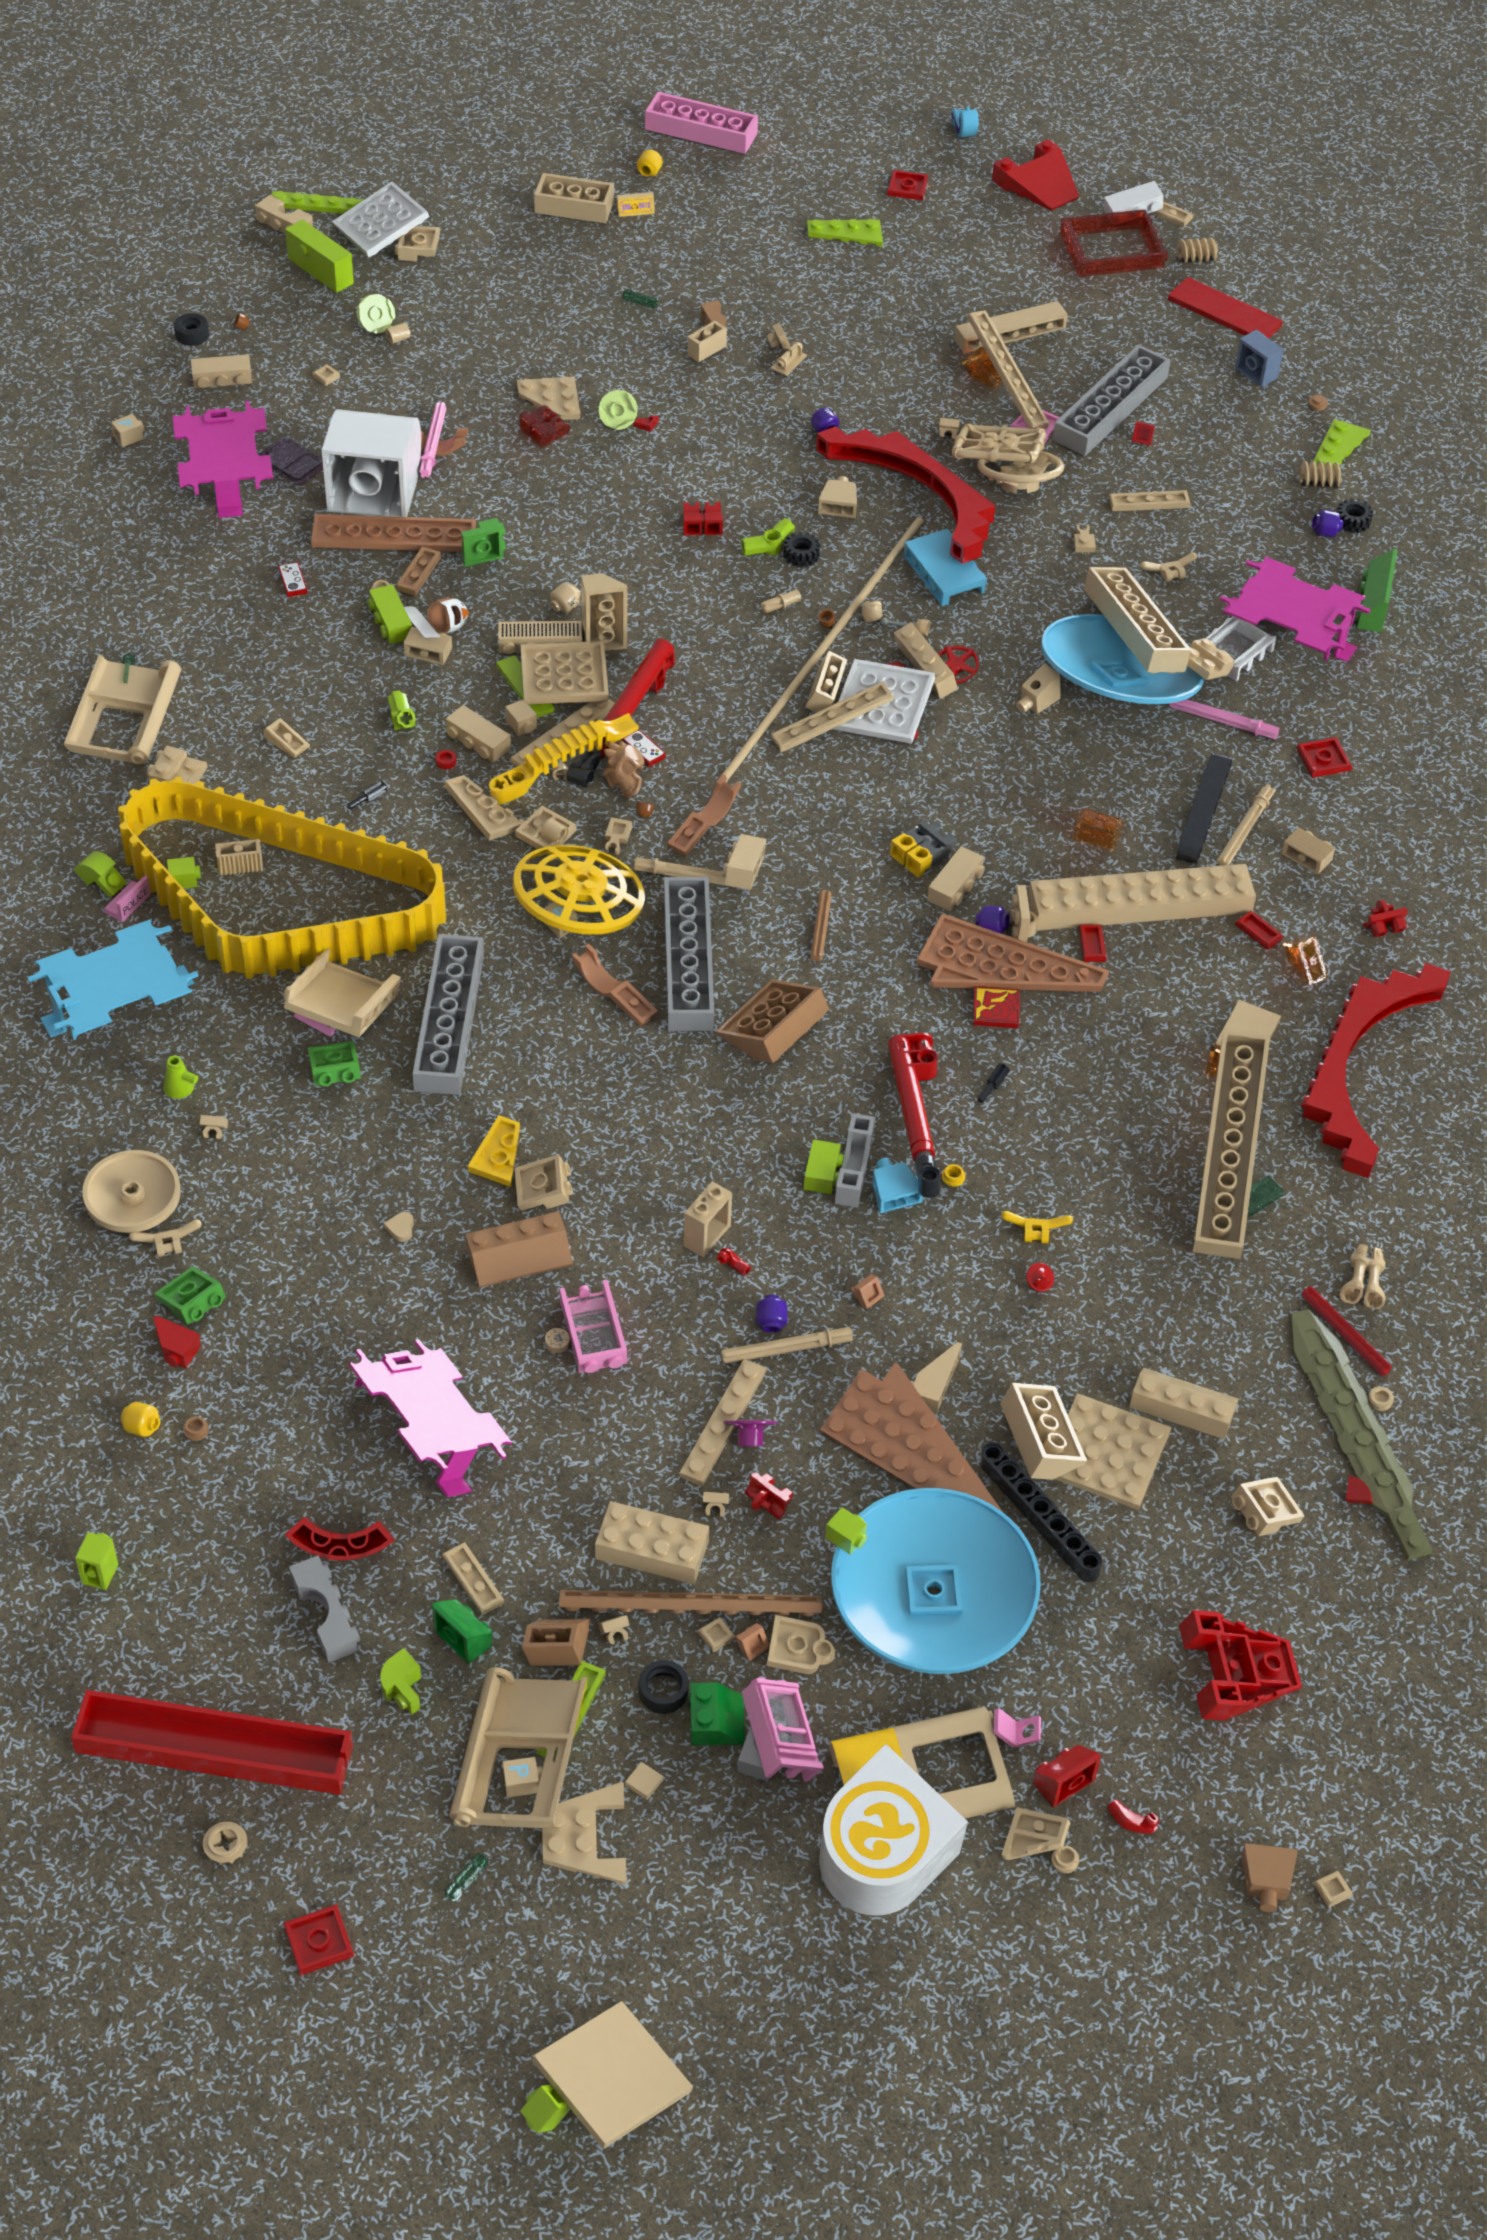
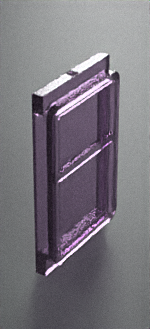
M289 437L280 438L258 454L260 456L270 455L272 469L300 486L323 470L322 457Z

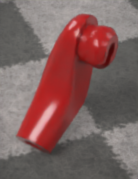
M1114 1800L1107 1806V1809L1117 1823L1126 1830L1141 1834H1152L1157 1830L1159 1819L1153 1813H1149L1146 1816L1136 1814L1119 1800Z

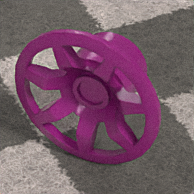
M726 1420L723 1424L734 1425L738 1428V1446H763V1428L765 1426L777 1425L778 1422L769 1420Z

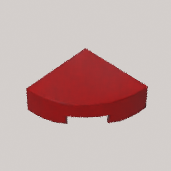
M653 415L643 419L640 417L633 422V427L651 432L659 422V417Z
M1349 1476L1346 1501L1350 1503L1373 1504L1372 1494L1366 1483L1357 1477Z

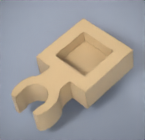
M1079 524L1077 525L1076 534H1074L1073 538L1075 552H1095L1094 534H1089V525H1086V530L1080 529Z
M611 817L605 834V838L608 840L605 845L606 853L612 847L616 848V855L620 853V843L627 844L633 827L632 821Z

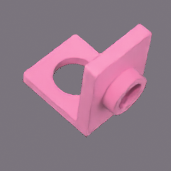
M1000 1708L994 1709V1734L1011 1747H1020L1041 1740V1717L1037 1715L1015 1721ZM1030 1724L1034 1725L1032 1735L1024 1738L1023 1731L1025 1727Z

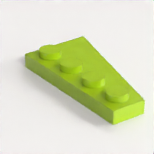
M807 220L808 237L828 240L835 238L843 242L856 241L864 245L870 243L883 247L880 220Z
M1334 419L1313 461H1315L1316 466L1318 462H1323L1324 466L1326 462H1330L1332 466L1335 462H1338L1340 465L1342 460L1348 457L1370 435L1371 430Z

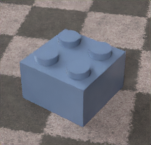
M1255 330L1240 338L1235 368L1263 387L1278 378L1284 349L1258 330Z

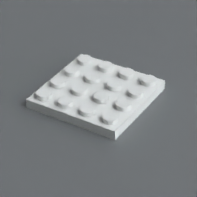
M390 182L332 222L337 230L365 255L371 257L385 246L392 244L400 236L408 233L415 226L423 223L424 220L429 218V215L395 183Z
M854 659L838 702L882 681L892 693L893 700L833 729L912 744L935 680V673Z

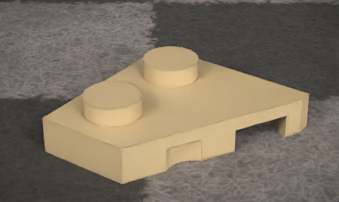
M1017 1807L1001 1854L1003 1859L1012 1860L1063 1848L1070 1826L1069 1819Z

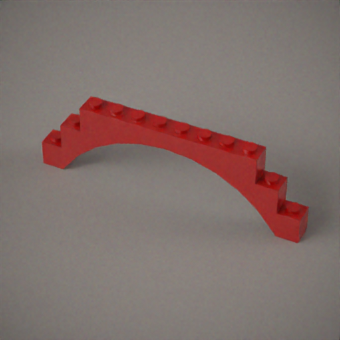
M835 426L817 433L816 450L827 459L876 464L908 475L932 489L944 500L955 520L956 528L951 538L950 555L961 564L982 556L983 541L988 539L989 524L994 522L995 505L898 431L881 437L875 436L868 429L846 435Z
M1425 963L1423 970H1418L1415 977L1393 969L1390 978L1385 977L1383 983L1360 976L1358 983L1352 984L1349 992L1351 1000L1346 999L1342 1012H1345L1344 1016L1339 1015L1335 1027L1338 1030L1332 1031L1328 1042L1331 1046L1325 1047L1322 1055L1324 1062H1319L1315 1071L1317 1079L1312 1078L1308 1088V1092L1311 1093L1309 1096H1304L1301 1108L1304 1109L1302 1117L1323 1124L1320 1134L1324 1135L1322 1143L1343 1150L1340 1160L1344 1161L1343 1170L1369 1179L1379 1152V1147L1360 1125L1350 1104L1346 1087V1062L1357 1041L1373 1025L1390 1014L1413 1005L1440 1001L1447 987L1451 971Z

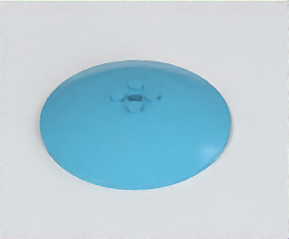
M1083 614L1059 619L1050 624L1042 636L1041 649L1043 655L1058 673L1087 690L1109 698L1141 704H1168L1192 697L1203 686L1204 678L1188 666L1185 672H1176L1174 674L1168 672H1157L1155 674L1147 672L1104 615Z
M920 1488L889 1495L876 1501L858 1514L867 1523L866 1535L868 1536L865 1544L860 1549L856 1548L849 1555L836 1546L831 1569V1586L833 1598L842 1620L855 1638L868 1650L899 1667L930 1674H951L985 1666L1006 1654L1020 1641L1036 1614L1041 1587L1040 1572L1037 1559L1029 1541L1020 1528L1002 1511L988 1502L967 1493L942 1488ZM929 1587H937L941 1593L932 1595L927 1589Z

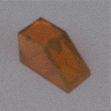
M1301 936L1284 943L1289 963L1309 986L1328 979L1316 936Z

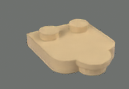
M775 1615L766 1666L803 1674H812L818 1670L820 1665H826L834 1659L835 1649L828 1640H825V1632L820 1625Z

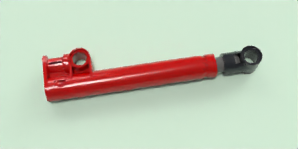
M658 638L654 642L603 721H612L628 713L631 717L648 690L659 693L658 690L664 686L667 670L672 669L675 665L674 647L669 641ZM605 737L602 739L601 750L597 751L593 744L592 751H585L577 763L573 762L570 765L566 775L568 781L588 788L587 784L593 781L594 771L600 764V759L606 756L604 750L609 749L605 744Z
M900 1034L893 1036L888 1041V1048L912 1160L915 1162L919 1182L918 1192L923 1197L932 1198L937 1196L940 1191V1171L937 1169L935 1161V1151L919 1081L930 1080L936 1077L938 1055L931 1048L934 1042L930 1034Z

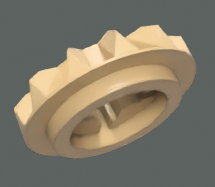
M233 1822L215 1824L206 1832L203 1839L204 1853H206L210 1861L214 1860L220 1865L226 1862L233 1864L235 1859L243 1856V1852L247 1848L246 1832L240 1825ZM221 1835H224L228 1842L233 1841L229 1844V1851L224 1849L223 1846L218 1847L222 1844Z

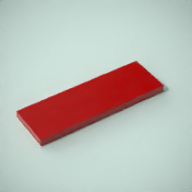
M1190 277L1184 279L1168 294L1167 300L1245 336L1258 330L1270 338L1283 324V320Z

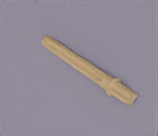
M1266 784L1259 794L1254 796L1251 807L1217 859V863L1221 866L1231 863L1263 810L1268 808L1269 800L1275 792L1271 785Z
M636 857L634 870L653 873V876L661 874L672 877H709V883L725 885L726 876H723L721 871L659 861L658 858L651 860Z
M850 1327L835 1330L826 1328L823 1332L724 1349L721 1352L724 1364L740 1362L744 1359L751 1360L823 1346L832 1348L834 1344L853 1341L852 1330Z

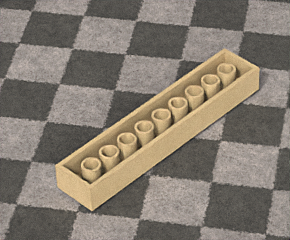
M1246 864L1030 881L1028 894L1031 911L1038 917L1036 931L1079 927V925L1088 924L1111 925L1245 914L1250 910L1253 911L1256 899Z
M1223 1030L1194 1237V1253L1241 1259L1270 1036Z

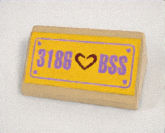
M653 192L617 195V212L619 217L655 214Z

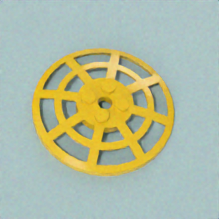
M553 845L536 849L520 860L513 875L515 896L530 914L550 926L572 933L606 934L621 930L631 925L639 917L645 901L643 885L637 875L627 865L607 853L584 846ZM548 853L552 854L541 860L539 864H526L537 856ZM567 856L585 857L586 859L584 862L572 861ZM556 858L563 863L558 867L546 865ZM597 861L610 870H601L593 864ZM612 864L616 865L617 867H619V868L622 869V870H618V869H617L615 866H613ZM521 871H535L534 880L537 888L528 892L524 890L521 882ZM542 872L555 874L554 881L544 884ZM607 877H617L620 889L608 884ZM624 877L633 880L639 892L638 899L626 893L627 886ZM557 889L562 895L567 897V900L556 896L551 890ZM606 891L617 895L606 903L601 898ZM543 894L552 902L564 907L560 917L546 911L532 899ZM623 899L635 906L628 914L615 920L612 919L609 909L617 906ZM576 901H593L595 905L576 904ZM572 910L600 912L604 922L585 923L569 920Z

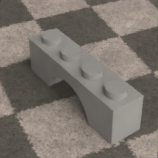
M852 1113L844 1160L836 1186L835 1204L856 1208L859 1206L874 1135L875 1117Z
M318 1555L289 1566L291 1581L299 1599L319 1602L329 1612L326 1621L317 1629L318 1642L327 1662L330 1663L358 1652L357 1642L360 1641L358 1631L355 1626L350 1627L348 1620H351L346 1605L341 1606L339 1602L341 1595L337 1585H332L329 1580L332 1576L327 1563L322 1564Z

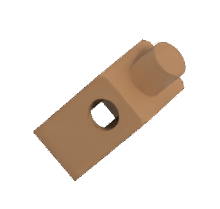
M1245 1843L1241 1860L1247 1895L1260 1897V1909L1262 1911L1274 1912L1277 1910V1899H1287L1291 1888L1297 1849Z

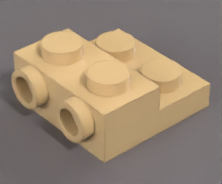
M415 226L408 233L400 236L398 244H395V255H398V260L417 261L418 255L435 257L440 228Z
M1208 639L1195 640L1190 646L1191 653L1187 666L1206 680L1227 676L1235 663L1226 651L1219 650Z
M166 746L163 751H158L155 765H149L147 777H149V783L151 779H157L159 782L172 781L176 776H179L183 782L195 784L201 779L208 766L207 762L187 757L185 750Z
M559 1154L515 1168L517 1204L521 1211L542 1204L549 1209L569 1203V1195L573 1194L570 1182L567 1181V1177L571 1176V1169L569 1164L564 1162Z
M1278 1477L1240 1484L1231 1496L1234 1508L1243 1513L1246 1518L1247 1527L1250 1530H1254L1257 1536L1277 1533L1281 1526L1300 1523L1304 1518V1514Z

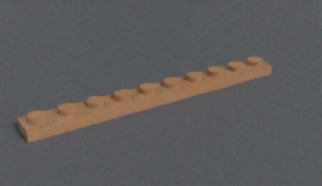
M560 1590L559 1607H565V1610L568 1611L591 1608L592 1611L596 1612L606 1611L607 1608H617L619 1612L643 1609L647 1613L659 1612V1609L670 1610L671 1613H684L685 1610H696V1613L699 1614L722 1611L723 1614L733 1615L737 1614L738 1611H748V1614L751 1615L774 1612L775 1615L787 1616L790 1612H799L802 1616H815L816 1613H822L821 1596Z

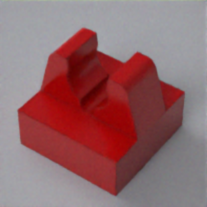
M1136 421L1132 442L1151 445L1156 425Z

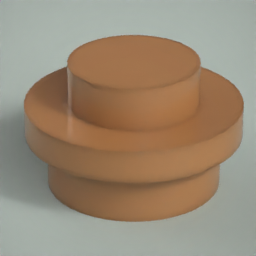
M1318 394L1311 396L1308 404L1312 410L1322 411L1327 407L1328 401L1324 396Z
M194 1416L186 1421L183 1432L187 1439L199 1441L208 1435L209 1426L203 1418Z

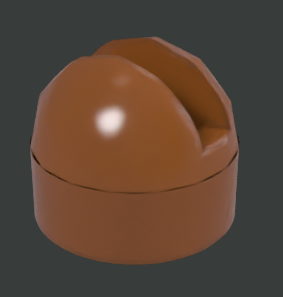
M238 313L234 321V327L246 329L249 326V319L246 315Z
M825 609L819 613V622L823 627L829 628L834 625L835 614L832 610Z
M637 801V814L643 818L650 816L653 812L654 804Z

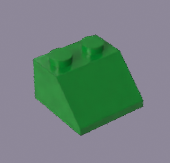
M457 1599L439 1601L432 1604L434 1631L468 1664L492 1646L493 1632L487 1623L480 1622L468 1605L463 1606Z
M717 1682L690 1683L691 1746L743 1745L745 1743L742 1694Z

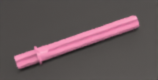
M437 402L435 404L424 453L420 458L421 466L419 472L422 478L425 476L430 477L432 467L436 463L435 454L446 412L444 402Z
M1188 699L1170 703L1171 708L1255 733V736L1262 735L1276 740L1279 734V727L1263 723V720L1256 721Z

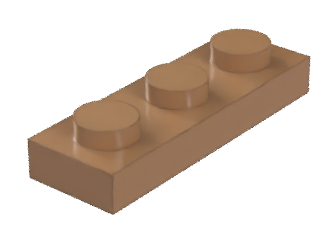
M421 547L397 583V591L416 596L441 559V552Z

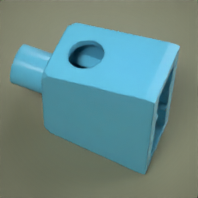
M882 1158L877 1162L878 1169L873 1171L872 1185L880 1213L922 1202L923 1196L918 1192V1179L906 1163L901 1162L892 1165L889 1158Z

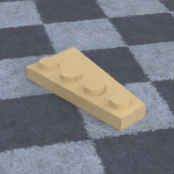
M465 775L445 781L446 790L489 841L515 833V830L525 822L522 818L518 820L514 817V812L510 809H504L498 805V800L494 797L486 796L483 793V789Z

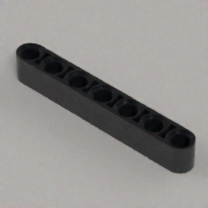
M1211 753L1178 847L1176 859L1198 864V859L1200 858L1208 829H1210L1218 800H1220L1233 757Z
M989 1442L985 1444L982 1448L980 1461L983 1471L1080 1579L1085 1582L1096 1581L1099 1578L1102 1566L1100 1554L999 1443ZM1041 1510L1045 1513H1038L1036 1511ZM1069 1547H1076L1077 1549L1072 1550ZM1085 1565H1091L1094 1568H1088Z

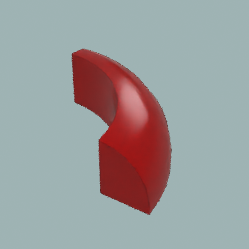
M306 1516L285 1534L292 1543L302 1550L316 1556L319 1555L322 1558L338 1561L370 1556L395 1541L394 1536L381 1520L359 1532L336 1533L318 1526Z

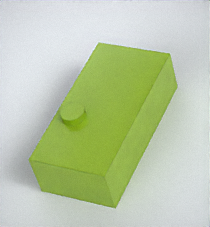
M303 219L285 228L289 260L336 293L354 284L352 253Z

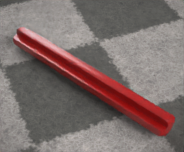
M1312 1286L1303 1290L1302 1297L1381 1376H1385L1391 1371L1392 1366Z

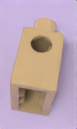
M840 476L837 480H828L819 497L818 514L856 518V484L849 482L845 476Z
M1044 663L1022 685V699L1016 703L1018 710L1025 713L1028 709H1031L1038 714L1061 699L1060 674Z

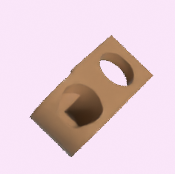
M719 300L701 304L700 317L706 326L710 322L717 321L726 327L727 318L721 314Z

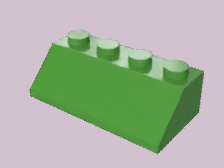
M1392 549L1370 560L1368 569L1364 568L1362 580L1365 582H1361L1359 593L1363 594L1365 599L1360 603L1362 606L1371 609V611L1367 614L1356 610L1355 620L1358 621L1357 628L1382 633L1389 605L1397 549Z

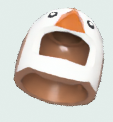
M455 598L437 600L431 603L427 610L429 624L437 633L442 632L445 634L460 629L469 615L466 606Z

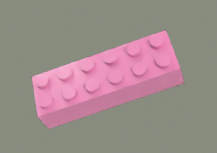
M657 92L645 111V130L746 154L758 133V116Z

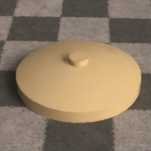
M128 1150L112 1154L98 1162L86 1176L82 1194L85 1208L96 1223L112 1231L131 1233L150 1229L166 1220L178 1205L181 1187L177 1171L164 1157L149 1151Z

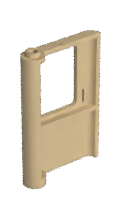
M99 655L65 739V747L71 752L133 762L134 764L147 763L181 673L179 664L166 660L161 663L159 670L107 661L103 655ZM104 708L144 714L133 746L128 752L90 745Z

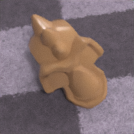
M608 741L609 749L604 750L608 757L607 768L603 771V775L611 788L618 784L623 796L629 800L639 792L642 778L637 773L643 769L644 758L641 752L632 745H627L622 741H619L618 744Z

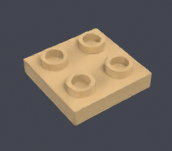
M541 806L515 830V837L536 849L547 846L562 845L577 831L575 823Z
M1017 885L1016 894H1012V908L1014 909H1010L1009 913L1010 923H1014V926H1012V937L1027 942L1028 937H1032L1036 933L1038 917L1034 912L1029 911L1026 885Z

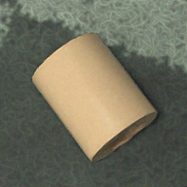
M405 322L385 330L387 340L391 344L403 341L411 336L409 327Z

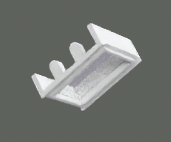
M1234 616L1227 618L1223 625L1215 628L1207 638H1203L1212 641L1219 650L1226 651L1235 661L1227 675L1235 681L1239 680L1241 668L1249 671L1252 667L1253 658L1261 661L1264 658L1265 650L1269 652L1274 651L1276 636H1271L1251 623Z

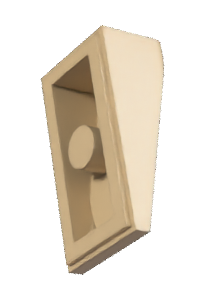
M281 718L264 730L263 737L294 758L310 747V744Z

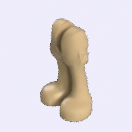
M1359 1244L1355 1253L1351 1255L1350 1260L1354 1268L1353 1278L1340 1289V1298L1346 1303H1357L1363 1294V1279L1365 1271H1367L1369 1279L1364 1295V1304L1369 1308L1380 1309L1384 1306L1386 1299L1382 1288L1379 1286V1274L1385 1269L1382 1249L1374 1247L1369 1259L1367 1258L1368 1245Z

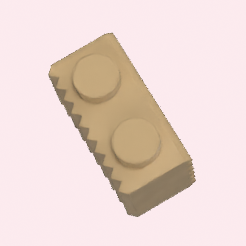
M713 321L708 326L694 332V334L688 335V356L699 363L726 347L727 328L717 321Z
M411 627L407 638L404 640V656L444 665L452 650V636L441 632L438 633L440 637L425 638L417 628Z
M1297 827L1285 840L1282 854L1319 874L1332 861L1335 847L1328 841H1322L1315 837L1310 831H1304Z
M260 839L215 844L220 876L223 874L226 876L232 873L235 875L236 873L244 874L245 872L263 871Z

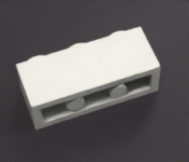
M1155 181L1104 197V211L1112 224L1163 209V193Z

